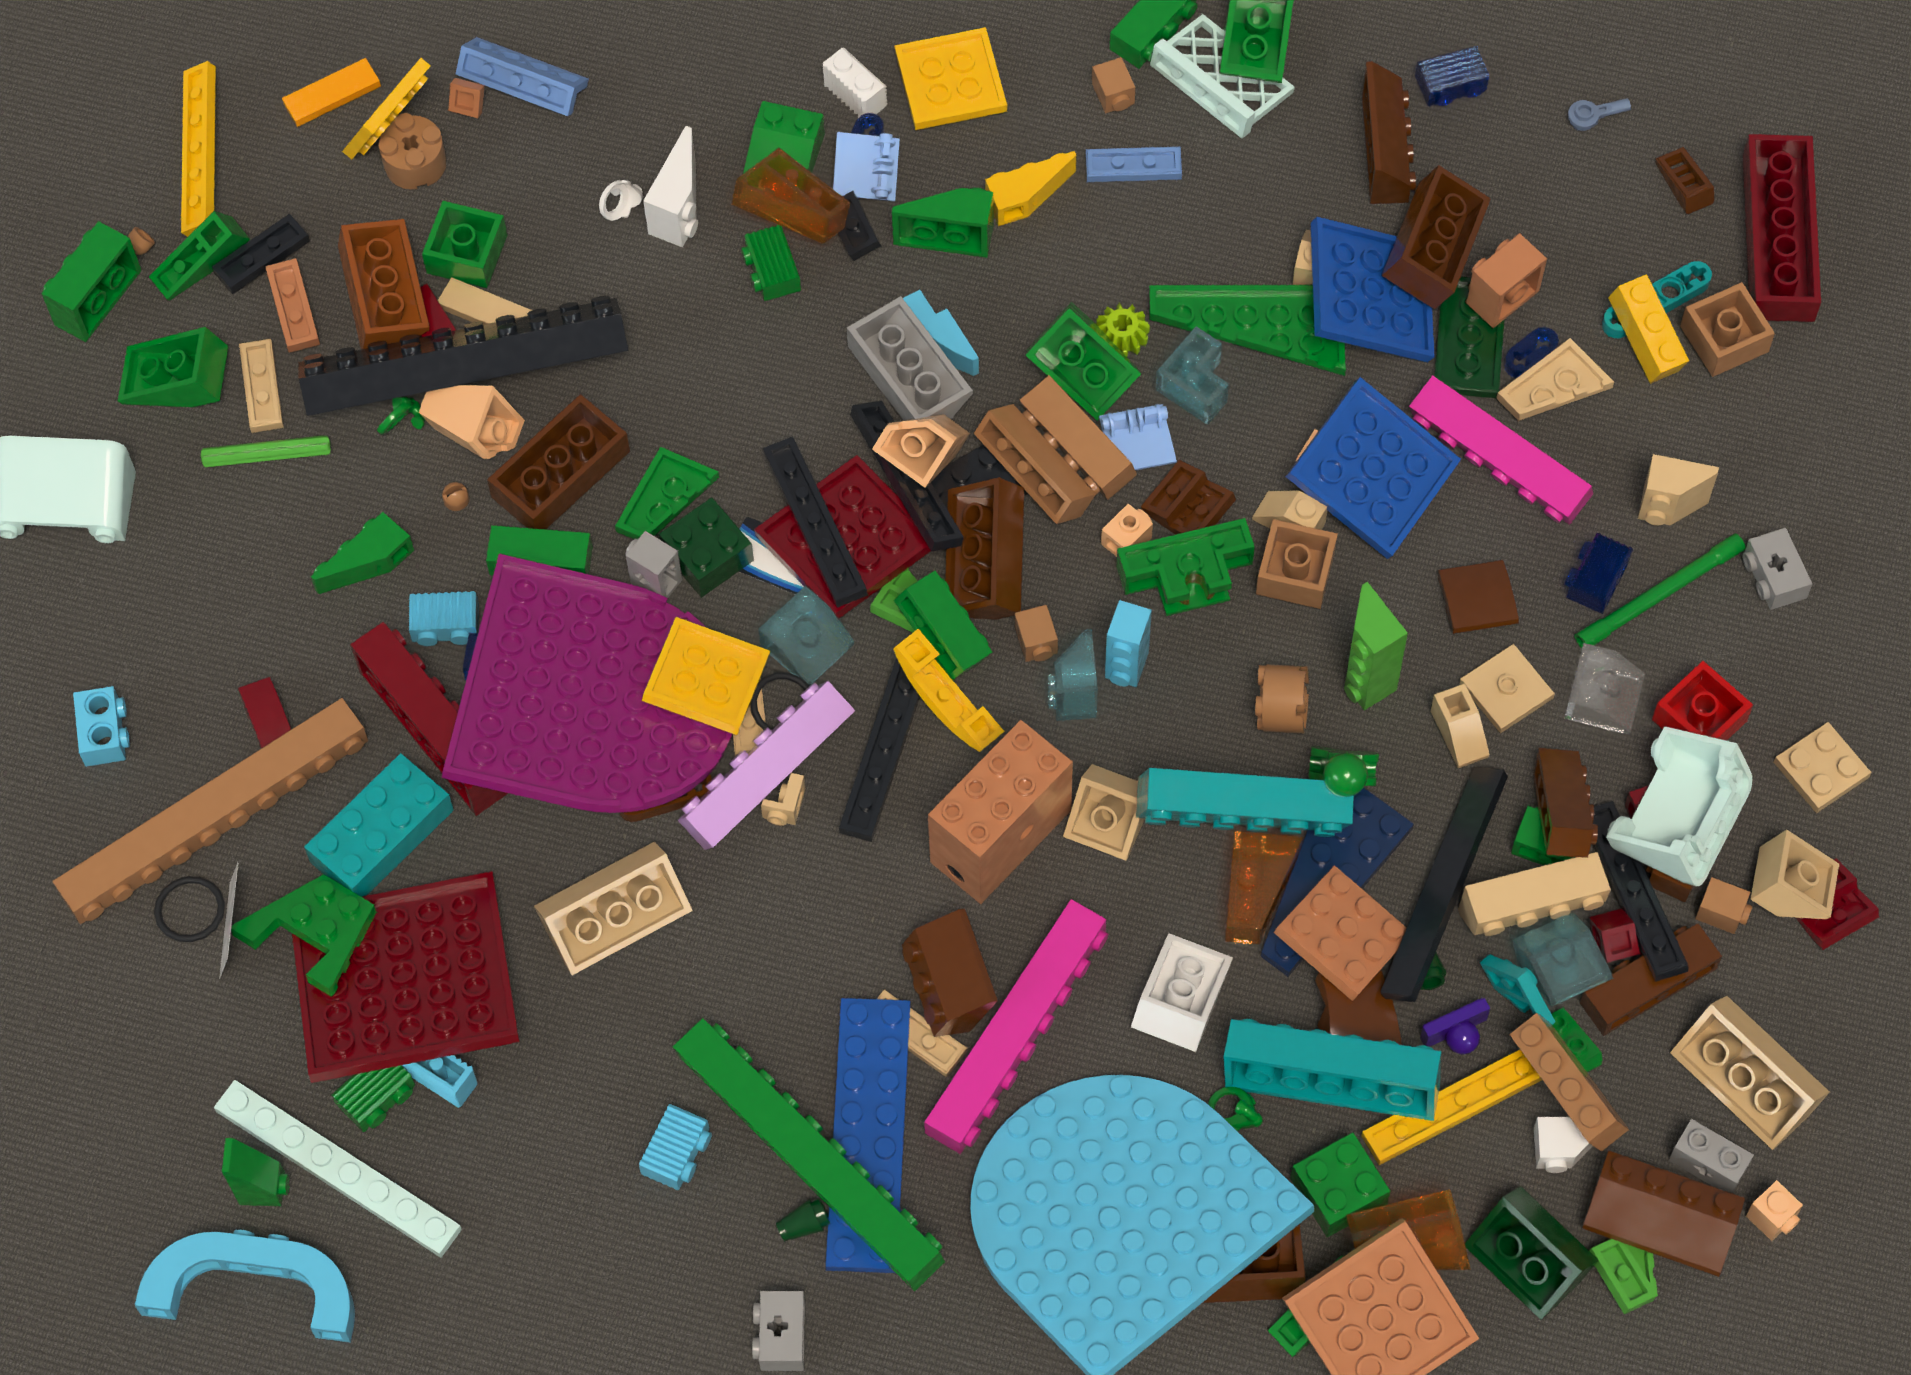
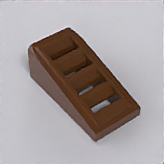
M1684 147L1655 158L1656 165L1686 214L1693 213L1714 203V186ZM1681 162L1684 163L1683 165H1681V166H1679V167H1676V168H1674V169H1671V168H1670V167H1672V166H1674V165H1677V164H1679V163H1681Z

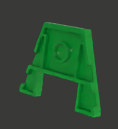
M323 874L233 924L231 932L235 938L256 950L281 926L322 951L326 955L306 974L308 983L332 997L338 988L337 982L341 974L346 973L350 965L349 958L355 947L360 946L376 915L374 904Z

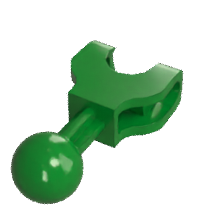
M1311 746L1308 779L1324 780L1327 788L1337 796H1354L1364 786H1376L1377 777L1375 774L1379 753L1344 751L1328 747Z

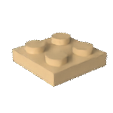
M1829 722L1776 756L1773 762L1816 813L1867 780L1872 773Z

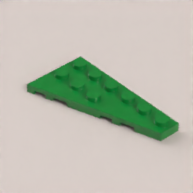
M1149 285V319L1152 321L1345 376V343L1315 336L1313 285Z

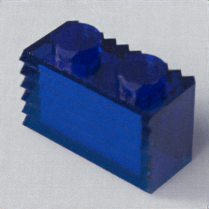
M1473 46L1418 61L1415 77L1427 106L1431 107L1433 104L1438 106L1447 105L1456 98L1460 99L1463 96L1468 98L1479 96L1487 90L1489 72L1480 55V51H1478V46Z
M1596 533L1592 543L1585 541L1578 556L1582 563L1579 569L1571 568L1564 585L1569 587L1566 598L1603 614L1630 562L1633 552L1632 547H1627L1619 541L1602 536L1601 533Z

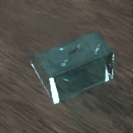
M806 585L758 629L760 646L770 650V655L791 674L801 677L809 686L854 645V640L832 609Z
M1085 629L1054 662V675H1048L1049 709H1055L1056 721L1097 718L1098 689L1092 629Z
M1574 912L1567 916H1561L1555 921L1535 930H1530L1526 934L1512 940L1518 966L1528 968L1535 975L1538 981L1536 987L1551 1007L1613 979L1612 973L1590 929Z

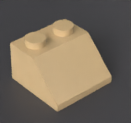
M1653 454L1644 484L1638 519L1645 520L1652 525H1672L1709 503L1719 467Z
M1092 764L1081 777L1063 837L1126 861L1145 818H1136L1138 781Z
M1785 830L1759 848L1751 900L1779 917L1828 919L1831 917L1839 863L1790 831Z

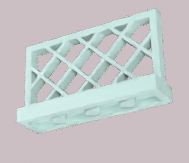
M1202 14L1168 41L1161 39L1154 45L1150 66L1240 138H1244L1251 132L1252 125L1293 94L1295 87L1284 78L1282 83L1219 74L1222 56H1218V48H1223L1225 31ZM1203 27L1211 34L1212 38H1195V31ZM1177 45L1191 46V54H1182L1175 47ZM1196 46L1212 47L1213 55H1196ZM1197 63L1213 64L1214 73L1204 72L1197 66ZM1220 82L1237 83V91H1228ZM1242 83L1258 84L1259 92L1242 91ZM1264 84L1276 85L1281 91L1278 93H1264ZM1243 100L1260 101V107L1253 111L1243 103Z

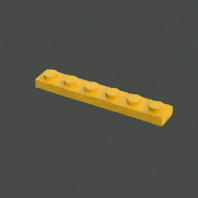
M208 61L183 71L181 233L187 237L214 211L216 66Z
M1518 1050L1439 1091L1434 1121L1393 1115L1362 1131L1361 1136L1378 1165H1381L1542 1081V1078L1523 1052Z

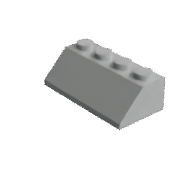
M901 296L847 327L849 349L903 421L942 414L952 419L973 394V390Z

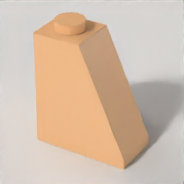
M457 385L428 391L422 400L419 410L420 415L436 431L483 459H490L496 456L498 452L514 449L525 421L494 386Z
M944 414L892 422L885 427L872 450L926 488L956 457L970 433Z

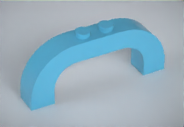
M234 1230L233 1234L203 1232L174 1242L164 1249L147 1268L140 1282L135 1307L141 1316L176 1320L183 1291L196 1276L211 1270H227L295 1279L311 1287L315 1293V1308L310 1328L315 1338L351 1342L355 1321V1310L351 1292L343 1275L331 1259L309 1245L289 1241V1238L286 1236L270 1234L268 1238L255 1237L254 1233L246 1230Z

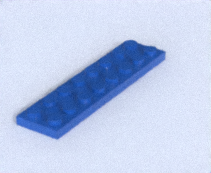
M841 998L833 1138L845 1149L847 1153L843 1157L851 1165L857 1161L870 1174L867 1180L875 1188L882 1185L894 1198L891 1204L900 1212L911 1002L908 1000ZM829 1207L828 1220L831 1224L828 1225L826 1271L895 1273Z

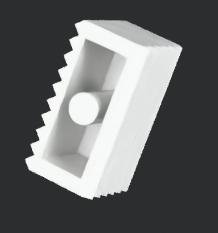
M841 48L823 62L824 87H828L829 91H833V95L841 98V102H845L846 106H850V110H854V114H858V118H862L863 122L869 121L886 107L888 103L886 99L887 89L885 88L887 86L845 48Z

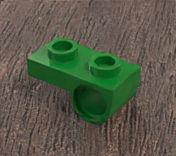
M1564 1007L1553 1012L1552 1016L1555 1023L1552 1026L1588 1073L1601 1066L1603 1061L1602 1052Z

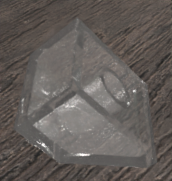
M1583 643L1564 719L1630 735L1645 673L1617 651Z

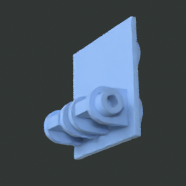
M837 132L832 195L844 196L854 191L858 198L895 202L900 138H892V134L882 133L880 136Z
M1155 404L1154 406L1133 410L1128 409L1122 412L1107 413L1106 415L1099 416L1102 432L1129 459L1135 470L1177 463L1166 420L1168 419L1167 408L1163 404Z

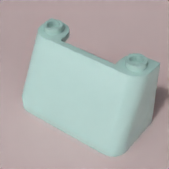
M1 436L0 537L13 539L24 533L25 525L88 528L89 533L101 543L125 541L136 474L127 448L121 443L110 440Z
M1664 726L1659 738L1654 740L1651 747V756L1654 758L1658 769L1632 819L1625 816L1618 817L1610 824L1606 838L1613 849L1683 883L1700 886L1707 878L1749 796L1752 787V773L1737 743Z

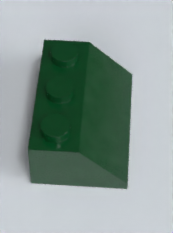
M1521 1186L1502 1197L1463 1245L1540 1320L1545 1318L1577 1287L1598 1262V1259Z

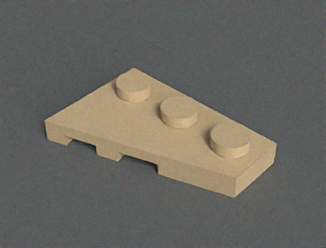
M1569 338L1499 391L1497 400L1519 421L1613 388L1614 381Z

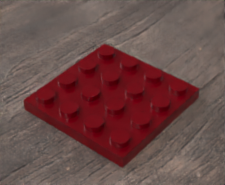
M858 455L816 485L867 588L868 596L838 608L836 607L788 505L754 529L755 536L836 621L931 552L901 499Z

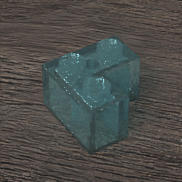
M1196 326L1157 371L1156 391L1207 425L1225 406L1228 399L1229 383L1212 373L1221 362L1222 343Z

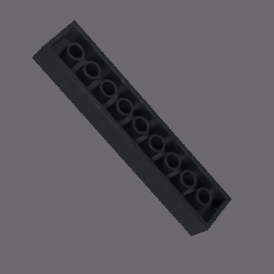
M599 296L591 299V303L578 305L577 302L562 304L559 306V310L547 312L546 309H535L527 313L528 316L515 318L514 315H505L496 318V322L485 325L480 321L465 324L463 326L464 329L451 331L450 328H441L434 330L430 336L419 338V335L412 334L401 337L400 342L387 344L386 341H377L368 344L366 349L355 351V348L348 347L337 350L335 352L336 355L323 357L322 354H313L303 358L304 361L298 362V379L306 414L310 416L629 351L617 298L610 299V296Z

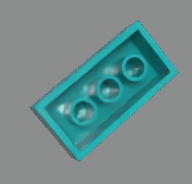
M400 753L304 848L310 863L324 875L361 897L367 896L454 809L449 794Z

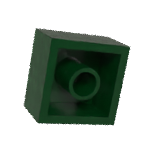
M712 497L659 533L661 541L678 551L681 575L701 598L754 561L752 543Z

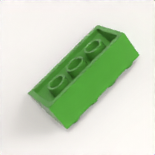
M1368 582L1363 584L1361 588L1344 686L1349 699L1353 703L1358 702L1364 711L1397 691L1408 635L1404 627Z

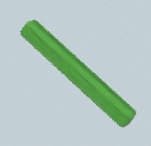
M323 435L209 447L201 450V461L204 467L327 455L331 452V443L329 437Z

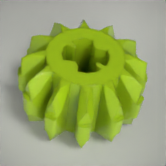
M1119 302L1116 310L1107 306L1104 310V315H1099L1096 325L1126 357L1129 351L1138 355L1140 346H1146L1150 325L1145 321L1143 311L1135 313L1133 304L1128 309H1123Z

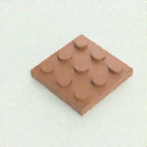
M1334 865L1273 933L1353 1001L1398 951L1407 927Z

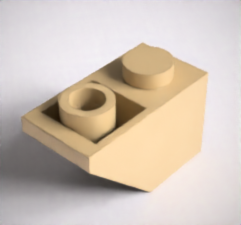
M1464 683L1435 694L1430 712L1457 768L1459 769L1488 758L1490 754L1480 714L1466 684Z

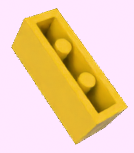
M1647 274L1618 286L1608 299L1650 384L1679 372L1689 362V359Z

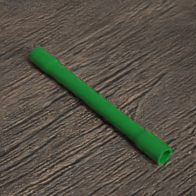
M1732 534L1712 547L1706 554L1608 616L1598 619L1576 633L1575 640L1582 650L1587 651L1643 612L1714 567L1724 564L1746 549L1744 541L1738 534Z

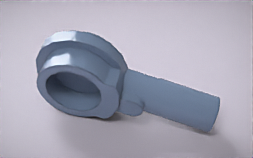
M1626 98L1596 106L1591 101L1579 100L1570 106L1568 119L1575 129L1587 131L1597 125L1598 120L1605 116L1631 110L1630 101Z

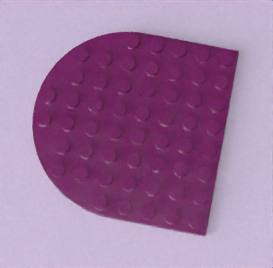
M499 554L446 756L442 778L592 812H632L656 807L679 798L695 788L715 769L725 754L732 733L642 701V698L675 618L678 617L705 627L704 624L690 612L684 613L667 603L668 598L648 589Z

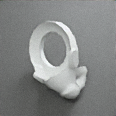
M628 180L612 182L606 187L600 197L599 209L601 215L610 221L618 220L621 217L628 218L631 208L639 205L644 197L641 187L631 184V181ZM610 192L614 196L621 195L617 207L608 212L606 200Z

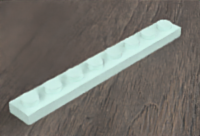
M234 1080L214 1106L218 1114L440 1258H442L461 1232L462 1228L458 1223L238 1081Z

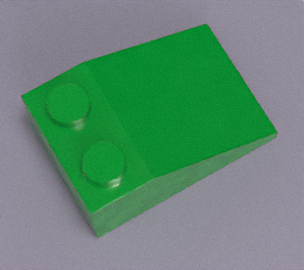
M1229 0L1219 74L1282 83L1294 0Z
M762 101L751 136L738 200L796 213L800 212L825 136L823 114Z
M959 188L893 206V245L988 258L994 227L993 192L982 188Z
M1072 302L1032 343L1025 355L1047 376L1050 375L1070 397L1097 421L1099 416L1103 415L1141 375L1140 370L1109 337Z
M202 327L127 346L118 402L126 405L197 407L220 401L228 345L208 328Z

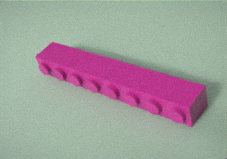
M1072 899L1069 901L925 1120V1134L960 1155L966 1146L972 1147L981 1133V1129L978 1127L985 1117L990 1119L1000 1103L997 1100L1003 1089L1008 1091L1012 1087L1018 1076V1072L1015 1070L1021 1061L1027 1062L1031 1058L1036 1048L1034 1041L1040 1033L1045 1035L1051 1027L1055 1018L1052 1014L1057 1006L1063 1007L1068 1001L1073 990L1070 986L1075 978L1081 979L1087 972L1091 963L1088 960L1094 950L1099 952L1104 946L1109 935L1106 933L1105 918Z

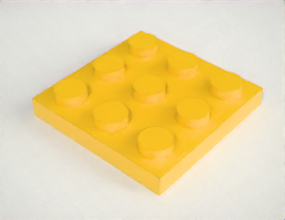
M986 27L895 45V55L915 130L1007 112V102Z
M420 58L344 148L342 152L351 160L358 152L363 156L429 79L424 75L430 67L425 60Z
M676 617L643 693L642 701L738 735L769 658L770 650Z

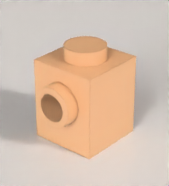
M1127 504L1102 529L1101 545L1117 557L1118 548L1150 541L1153 530L1151 518L1143 510H1136Z
M1776 1180L1752 1203L1746 1217L1773 1241L1781 1232L1787 1235L1800 1222L1801 1219L1797 1215L1803 1205Z

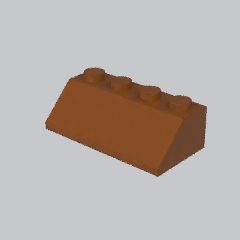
M398 219L341 225L338 249L361 349L368 348V344L373 342L386 341L387 344L400 342L401 337L412 334L420 336L429 331V323L405 220Z

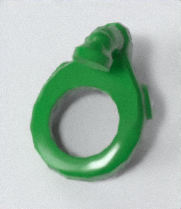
M411 397L393 398V411L379 425L377 432L380 435L387 434L409 413L414 415L411 419L412 425L416 429L423 428L425 419L419 413V402Z
M1223 1087L1210 1097L1208 1105L1214 1110L1217 1101L1225 1095H1235L1240 1099L1235 1108L1236 1115L1224 1118L1237 1132L1240 1129L1259 1127L1263 1122L1261 1114L1257 1113L1255 1109L1256 1102L1253 1097L1240 1088Z

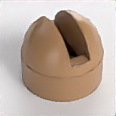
M134 227L128 234L136 255L145 254L155 244L152 237L138 227Z
M449 483L445 486L442 493L444 505L449 510L460 511L469 503L468 490L461 483Z

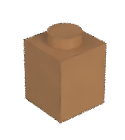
M1122 57L1092 66V85L1105 114L1112 111H1122L1135 104V85Z
M1047 605L1015 613V630L1026 662L1031 660L1045 661L1054 654H1058V638Z
M1711 877L1695 919L1735 934L1738 924L1746 925L1753 906L1746 903L1751 892Z

